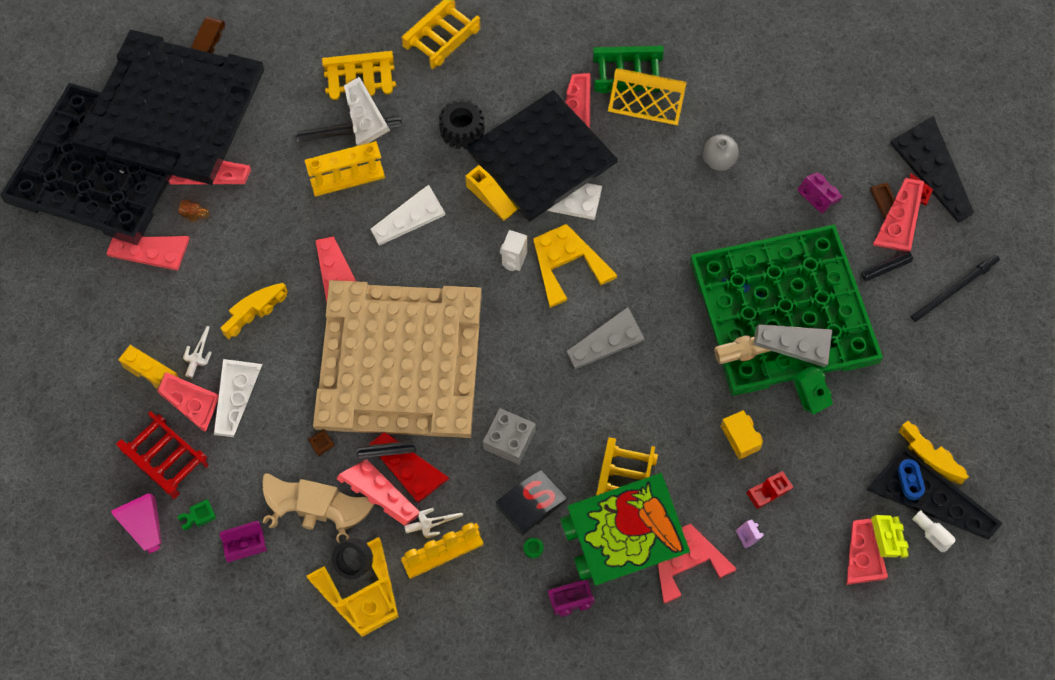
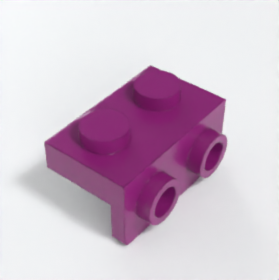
M818 172L805 177L797 189L821 214L825 213L829 206L838 203L843 197L838 189L830 185L826 178Z
M259 521L219 533L227 563L267 551L264 533Z
M587 579L547 591L555 616H568L576 609H580V611L592 608L591 605L595 602Z

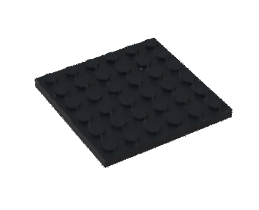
M554 90L500 124L479 140H476L475 143L467 146V150L472 157L493 177L507 197L529 222L618 163V158Z

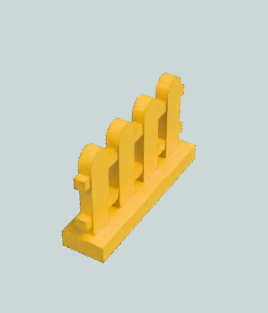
M392 51L322 58L323 68L326 71L324 72V77H328L329 88H325V91L332 100L339 99L340 93L345 92L344 86L340 87L339 76H345L346 84L356 79V74H363L364 85L370 96L375 94V89L381 88L384 94L389 95L393 92V87H396V81H392L391 71H394V65H391L394 64ZM374 72L381 73V83H375Z
M468 523L462 527L461 531L456 533L454 531L449 532L443 536V539L437 542L432 540L424 544V548L419 550L412 549L406 552L401 561L409 579L483 546L484 543L480 537L478 524Z

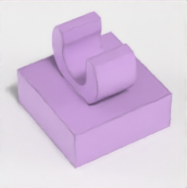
M753 520L746 521L735 530L744 548L752 546L764 535L759 533L757 529L759 525L754 523Z

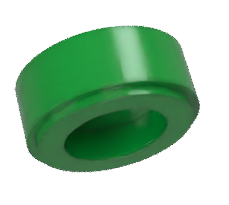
M529 538L525 541L523 550L527 557L536 559L543 554L544 546L540 539Z

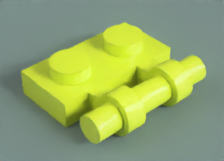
M875 515L871 517L880 557H908L907 549L909 546L908 542L904 539L903 524H900L899 517L892 518V516Z

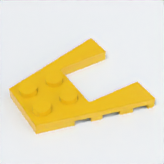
M567 224L533 238L550 308L567 301L566 295L551 271L552 269L584 256L600 285L617 278V274Z
M380 537L367 543L373 554L372 568L379 580L342 600L325 566L306 576L361 637L399 617Z

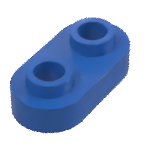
M911 459L902 461L898 467V475L903 493L908 499L917 500L925 492L919 465ZM905 469H909L911 474H907ZM910 488H914L916 493H912Z

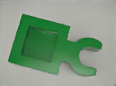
M208 499L189 507L191 513H182L177 517L179 521L187 519V523L181 526L183 530L190 529L194 523L200 527L217 519Z

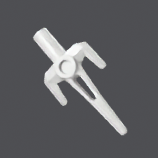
M206 326L193 354L188 355L190 347H186L183 359L190 363L185 374L188 378H193L197 365L204 366L209 361L211 351L208 352L205 359L202 358L209 326Z
M434 508L419 512V522L404 526L405 532L407 534L422 530L426 538L440 535V532H430V528L462 517L463 513L427 518L426 514L433 512ZM444 519L443 521L432 524V521Z

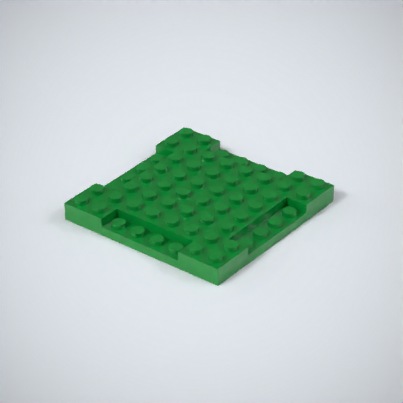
M835 224L691 255L690 265L699 294H702L718 346L732 343L742 336L755 337V330L758 325L832 330L828 365L825 367L774 351L757 354L754 358L747 361H740L738 359L723 363L722 367L731 396L768 389L770 385L792 381L791 376L810 366L822 370L823 373H828L841 369L844 372L881 363L883 355ZM744 284H746L747 286L750 285V290L748 292H744ZM756 294H762L764 297L760 298Z

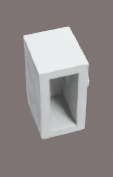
M509 230L500 249L502 266L507 270L520 271L527 254V235Z

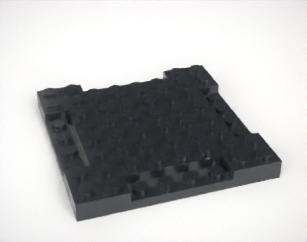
M130 29L116 56L118 62L91 114H86L72 141L75 149L212 185L263 75L264 66L262 61L228 54V57L164 42L163 37Z
M69 83L0 196L6 204L37 214L39 211L101 230L104 235L138 245L154 216L152 211L172 175L77 151L72 141L86 114H91L102 92Z

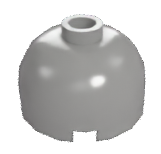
M720 134L709 138L704 145L702 156L704 162L710 168L723 171L730 169V167L737 163L739 149L733 138Z

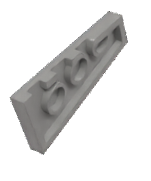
M627 307L569 349L567 355L574 369H577L644 341V337Z
M758 325L755 330L753 345L825 367L828 365L832 330Z

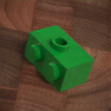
M810 366L791 376L805 411L814 415L833 404L831 399L832 393L826 386V377L822 370Z

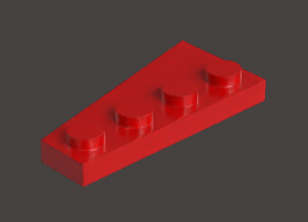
M384 432L370 442L369 445L396 443L398 441ZM415 453L378 456L417 503L421 502L449 480L448 476Z

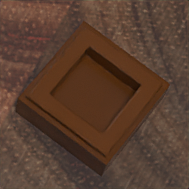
M325 429L308 439L318 457L335 447Z

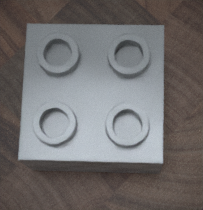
M499 408L483 440V449L519 465L536 432V423Z

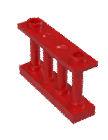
M150 411L148 415L153 422L132 442L125 443L121 439L116 443V446L175 500L180 495L177 490L178 484L199 463L205 468L209 466L206 462L207 456L200 450L196 452L165 424L167 421L159 413L155 415ZM158 427L162 428L166 434L145 455L142 454L140 456L136 453L137 447ZM173 438L180 446L161 465L153 468L150 465V460ZM185 451L191 454L194 458L173 479L170 478L167 481L163 477L165 475L164 472Z

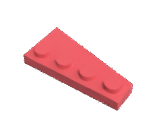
M223 161L213 184H245L251 168L248 165ZM174 175L169 180L170 185L205 184Z

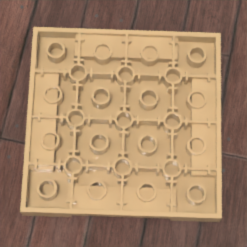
M330 280L319 389H317L313 422L314 429L471 438L482 289L458 286H443V289L368 285V282Z

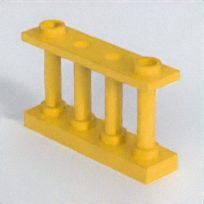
M443 0L402 36L403 47L407 50L411 47H417L430 57V68L434 69L436 66L442 65L444 59L469 36L479 31L480 17L477 15L474 19L469 20L455 9V0ZM447 15H452L466 26L458 31L443 20V18ZM436 25H440L452 34L453 37L446 42L431 29ZM423 36H428L439 44L441 48L435 53L419 40Z
M377 141L305 159L309 177L315 176V178L310 179L314 196L384 179L385 175L380 160L375 161L381 158ZM368 162V164H364V165H360V166L357 165V164H361V163ZM351 167V168H349V169H345V170H341V171H340V169H342V168ZM333 171V173L322 175L323 173Z
M608 437L596 495L619 488L608 483L609 476H613V474L638 480L650 477L652 465L656 466L658 454L654 453L655 446H651L650 454L620 449L619 446H615L616 439ZM617 456L648 462L647 471L644 473L615 467V464H612L613 457L617 458Z

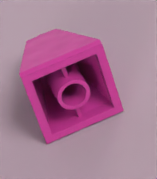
M148 493L111 511L112 515L144 551H148L151 554L161 549L159 546L162 543L157 500L154 495Z

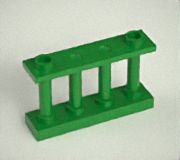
M664 46L593 47V63H599L600 80H595L594 92L604 94L612 91L614 79H607V62H615L616 67L619 69H624L623 62H633L634 72L642 73L641 62L650 61L652 75L659 76L658 62L663 61ZM618 81L617 83L619 91L629 89L625 82ZM637 85L632 88L634 91H646L643 85ZM655 88V89H653L652 91H653V92H660L661 89Z

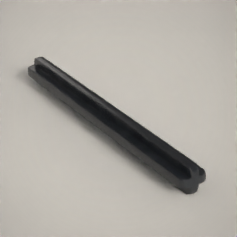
M401 116L383 118L388 128L402 126ZM353 123L297 131L296 138L298 142L354 134Z

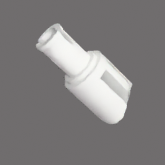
M919 511L912 520L925 531L924 537L940 552L944 553L955 542L954 536L940 523H933L922 511Z

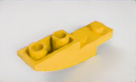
M280 283L263 288L235 304L229 310L231 318L220 328L223 335L227 339H230L232 336L235 337L246 323L249 324L253 321L255 314L260 318L264 315H269L273 311L274 306L278 302L284 301L287 297L286 285Z
M909 421L901 426L899 432L909 442L908 449L947 480L958 484H963L969 476L965 468L956 463L948 450H945L942 446L935 450L932 443L920 434L917 426Z

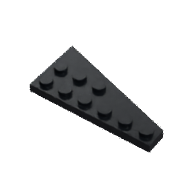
M934 116L891 140L890 144L916 175L933 189L932 193L958 223L973 215L974 210Z
M905 446L901 448L867 488L869 492L916 511H922L928 516L988 540L1002 525L1001 521ZM906 459L914 460L919 465L923 478L925 492L917 500L908 499L904 495L899 479L898 467ZM905 469L907 474H911L909 469ZM910 488L912 493H916L914 488Z

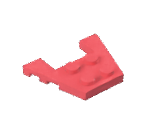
M692 524L682 527L690 553L657 564L664 604L681 597V593L672 577L707 560H710L719 579L736 571L735 566Z

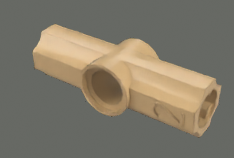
M750 336L739 337L732 343L717 346L714 349L715 357L719 364L738 359L740 361H747L754 358L757 354L771 350L753 345L754 337L750 338Z

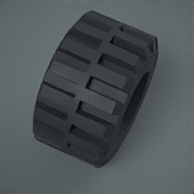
M455 100L452 101V104L448 103L446 108L441 110L439 115L441 137L444 138V142L446 144L449 142L450 147L453 148L456 145V149H460V146H464V149H467L468 145L475 143L476 140L484 136V115L477 104H471L469 100L467 102H464V100L456 102ZM458 121H467L471 123L470 125L463 128H459L453 125Z

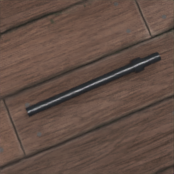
M994 255L986 262H981L975 270L910 316L914 322L918 321L979 275H984L990 271V267L999 262L1000 258Z

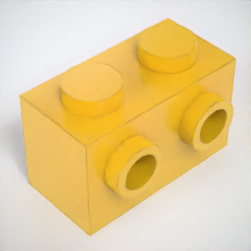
M744 410L724 418L720 426L739 460L760 451L763 443L762 436L753 427L752 418L746 415Z

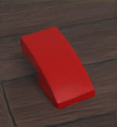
M782 471L767 478L765 482L749 489L746 494L756 509H759L786 494L794 487Z

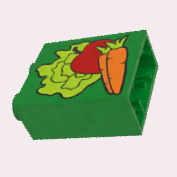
M662 472L568 505L570 515L560 518L567 540L571 541L579 538L584 554L574 557L581 580L584 581L592 578L595 586L690 553Z

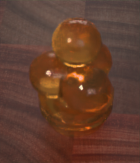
M191 200L181 201L178 214L182 215V217L188 218L191 222L197 221L199 217L202 219L209 217L208 209L202 208L198 202L192 203Z

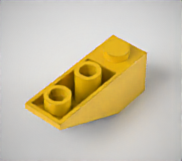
M480 165L465 176L466 187L503 221L517 211L515 205L493 177Z

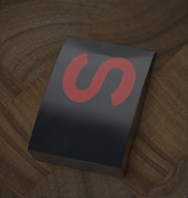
M539 471L498 499L496 507L523 536L536 524L541 523L568 498L542 471Z

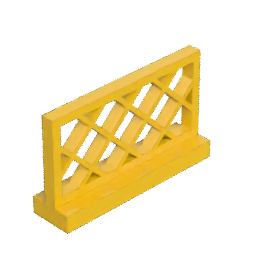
M617 68L615 69L608 112L678 125L687 82ZM618 81L625 82L629 89L620 93L617 89ZM637 85H643L647 92L638 97L632 88ZM659 88L664 95L655 101L650 91ZM631 90L636 99L627 104L622 95ZM673 91L681 93L679 101L674 104L667 96ZM648 93L653 103L645 108L640 98ZM619 97L625 104L620 110L613 108L614 100ZM666 97L671 106L662 111L657 102ZM636 101L643 108L638 113L632 112L629 107ZM654 104L660 111L655 117L650 116L646 110ZM673 108L676 112L675 121L667 119L664 113Z

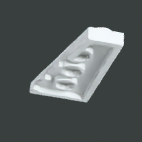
M360 77L344 85L347 102L350 107L353 130L356 136V145L370 143L390 131Z
M427 185L373 226L371 232L380 246L445 216V212L432 189Z
M223 359L214 435L234 437L262 364Z

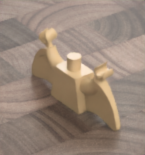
M264 474L263 476L264 497L268 506L274 512L272 516L267 515L263 519L264 524L272 519V524L269 528H275L278 524V517L281 518L286 512L297 511L299 516L304 517L302 527L305 529L313 530L316 520L326 522L328 518L334 521L336 530L339 531L336 540L340 544L339 537L341 535H345L346 540L349 539V535L345 533V530L359 524L374 506L368 501V497H350L339 492L338 488L303 479H300L299 483H288L270 474Z

